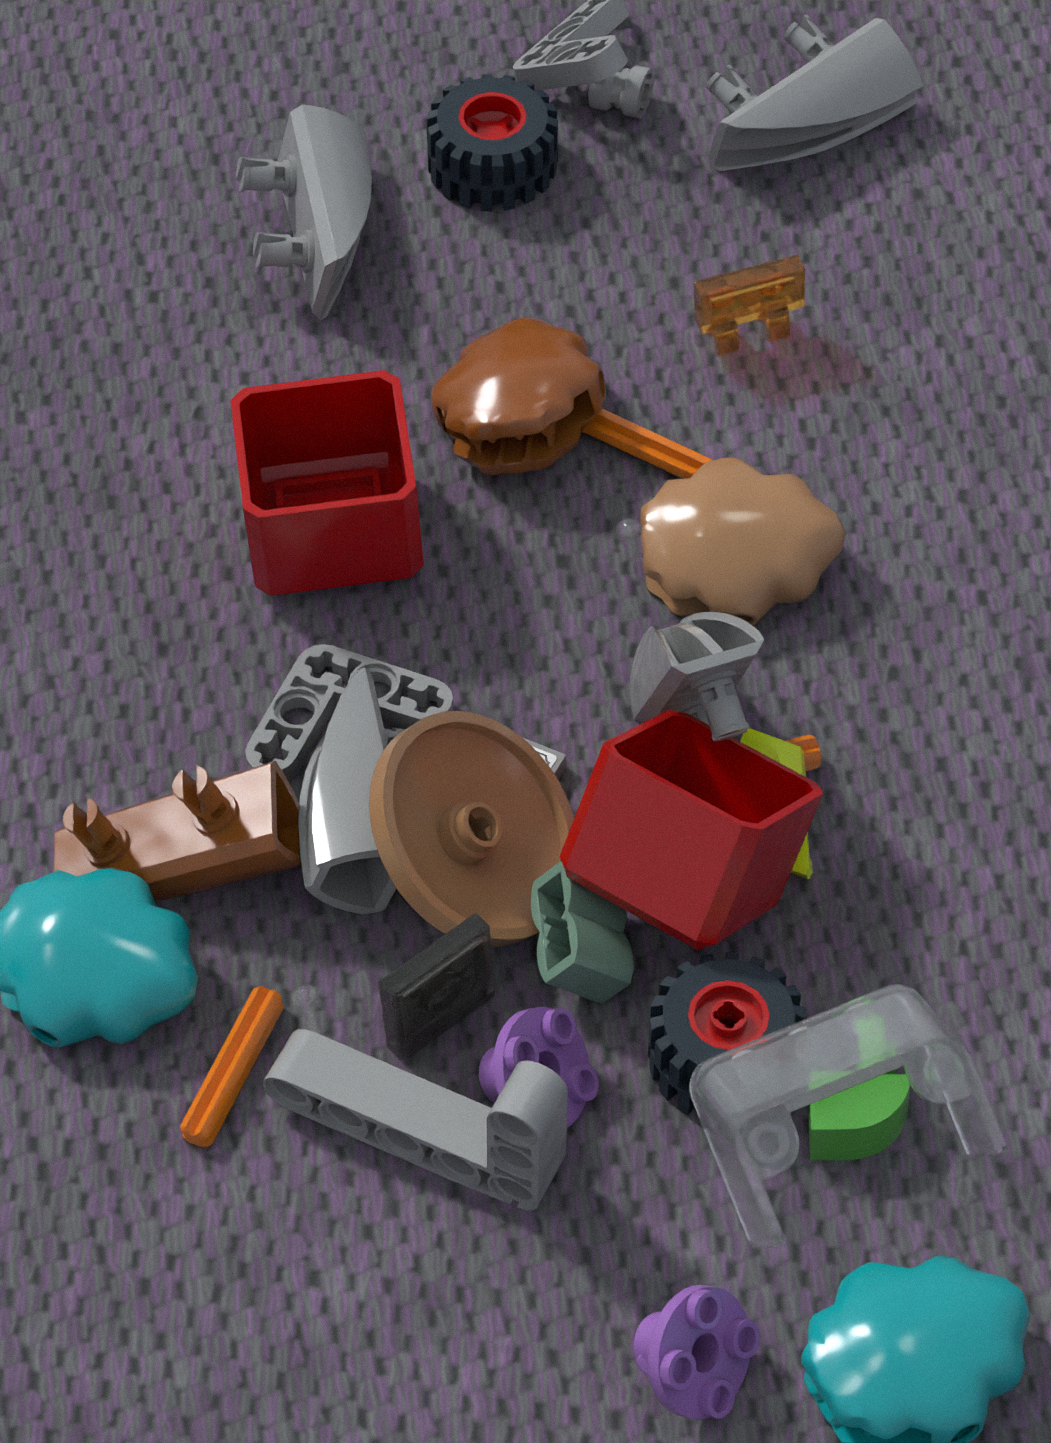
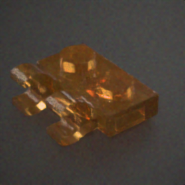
M798 254L694 282V320L701 334L714 335L715 350L718 356L739 350L738 325L750 321H765L766 337L769 342L790 337L789 311L803 308L805 303V268Z

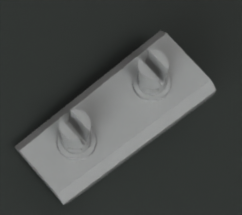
M804 15L800 26L795 21L789 26L784 34V39L809 63L759 96L751 90L731 65L726 66L723 77L720 73L716 72L708 81L706 89L713 93L732 114L719 122L708 155L712 168L717 171H725L817 154L851 140L917 103L915 100L916 92L924 84L908 50L885 19L875 18L836 45H833L812 22V19L808 15Z
M301 105L289 114L278 160L240 157L237 163L236 181H240L239 191L241 192L246 190L272 191L273 189L283 191L294 237H291L289 234H264L263 232H257L253 243V256L258 257L255 266L289 267L290 264H296L298 267H301L312 313L322 320L328 315L352 265L359 244L360 233L367 219L370 206L372 176L365 130L353 120L335 111L311 105Z
M720 612L695 613L683 618L677 625L656 630L652 626L648 628L638 645L631 669L630 700L634 719L644 723L667 710L688 713L710 726L712 739L715 742L730 739L747 732V729L750 727L745 720L735 688L764 641L759 630L743 619Z
M366 667L354 673L340 696L325 734L313 751L302 783L298 819L300 857L305 889L328 905L363 915L386 909L396 890V886L390 879L376 848L370 822L369 796L372 776L382 752L390 741L405 730L401 728H392L391 730L384 728L373 676Z

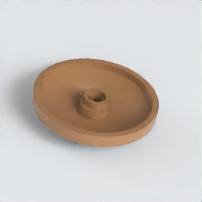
M445 711L421 719L390 741L382 752L372 776L369 796L370 822L381 861L390 879L408 904L422 918L444 934L449 935L470 920L473 945L496 948L520 943L540 932L532 918L531 891L533 882L561 861L559 856L574 820L567 796L557 777L541 755L520 735L496 720L464 711Z

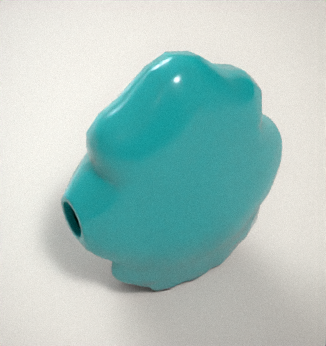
M107 868L75 876L57 870L32 882L20 884L14 889L9 901L0 910V991L2 1003L7 1008L20 1012L23 1024L28 1032L39 1041L52 1047L61 1048L96 1036L117 1044L136 1040L152 1026L181 1014L194 1001L199 976L190 954L191 931L179 914L168 909L156 907L150 886L142 878L129 871Z
M937 1255L912 1268L878 1262L863 1264L849 1273L840 1282L834 1304L814 1314L809 1320L807 1330L808 1344L801 1355V1364L805 1369L804 1384L811 1397L816 1401L823 1419L833 1428L840 1443H969L983 1430L989 1401L1005 1395L1018 1387L1026 1367L1023 1342L1031 1316L1026 1295L1005 1277L975 1270L955 1257Z

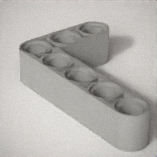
M298 1029L291 1034L262 1084L270 1098L288 1110L508 1204L514 1199L519 1202L517 1207L525 1211L537 1209L566 1156L567 1085L552 1069L533 1061L517 1063L496 1102L490 1108L316 1032Z

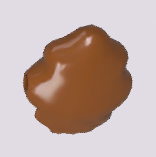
M525 317L509 321L468 344L461 351L459 361L448 369L432 387L431 402L439 427L455 440L453 451L458 458L478 468L483 474H520L529 470H540L549 467L579 444L581 431L602 410L606 398V385L602 368L589 358L588 345L583 336L575 331L556 327L542 319Z

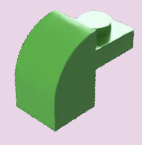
M857 1021V1075H809L808 1120L810 1160H856L866 1158L886 1149L902 1132L908 1116L911 1074H896L895 1045H884L882 1021Z

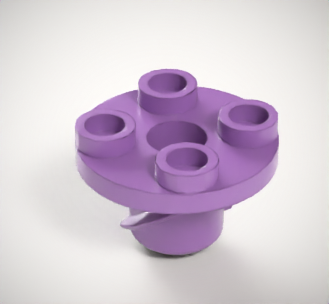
M536 1007L517 1012L504 1024L498 1035L495 1047L489 1049L483 1055L480 1062L479 1082L484 1094L493 1103L496 1102L515 1066L521 1061L537 1062L556 1072L564 1080L568 1089L567 1128L577 1120L586 1102L593 1100L598 1091V1076L595 1069L590 1066L587 1049L576 1028L575 1019L567 1009Z
M694 1285L677 1293L666 1304L662 1312H654L643 1319L635 1333L633 1343L634 1355L637 1366L650 1377L655 1395L668 1411L691 1419H705L709 1417L720 1419L728 1415L733 1408L735 1396L746 1376L750 1358L758 1350L760 1332L757 1324L747 1319L742 1305L730 1292L708 1285Z

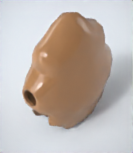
M734 457L711 460L702 465L691 478L668 480L656 496L641 507L640 512L643 569L646 574L648 592L662 599L665 605L678 616H689L701 612H720L743 619L752 626L762 619L774 605L805 601L814 592L820 575L840 554L846 536V531L840 518L834 511L813 496L804 480L795 474L763 475L753 466Z

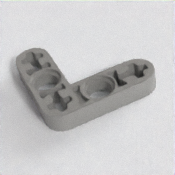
M587 0L514 63L513 69L520 81L526 80L534 84L536 91L592 84L617 73L627 64L628 58L615 35L608 34L629 16L630 10L624 0Z
M321 644L312 646L304 650L297 658L250 738L245 750L248 769L263 765L262 757L271 759L279 747V737L284 740L281 746L283 760L274 759L273 761L277 762L288 782H291L300 771L334 712L340 696L345 690L342 681L349 683L354 673L364 667L371 673L374 682L384 683L391 688L387 695L377 698L383 723L402 729H407L432 714L454 711L452 691L445 683L437 679L333 645ZM325 667H332L333 673L325 672L321 678L313 677V672L321 673ZM402 691H407L408 698L402 696ZM429 701L437 702L438 708L429 707L426 713L418 711V706L425 707ZM294 708H306L314 714L308 722L299 725L289 724L283 720V716Z

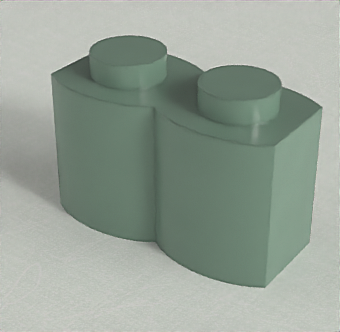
M561 861L533 882L531 891L532 918L535 926L540 931L537 944L538 968L543 980L547 984L603 1004L631 983L634 971L633 954L630 942L623 933L627 920V911L567 878Z

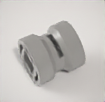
M639 65L631 69L622 68L607 79L590 84L588 93L589 106L602 111H608L615 106L616 109H620L627 117L643 118L653 92L654 72L652 68Z

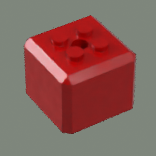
M385 370L247 387L240 390L230 400L243 513L256 588L269 596L406 579L412 578L424 566L417 488L401 383L398 377Z
M667 710L603 743L559 858L567 878L690 947L700 950L716 945L778 905L824 793L816 782L734 738L717 742L713 741L710 726L690 714Z

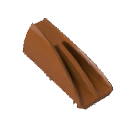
M276 761L216 780H211L207 771L203 767L196 765L197 781L182 770L173 780V793L104 815L94 800L87 798V813L79 808L76 803L70 804L65 810L62 819L65 827L54 832V872L61 870L75 876H80L107 868L129 871L147 882L154 901H160L302 865L298 827L300 804Z

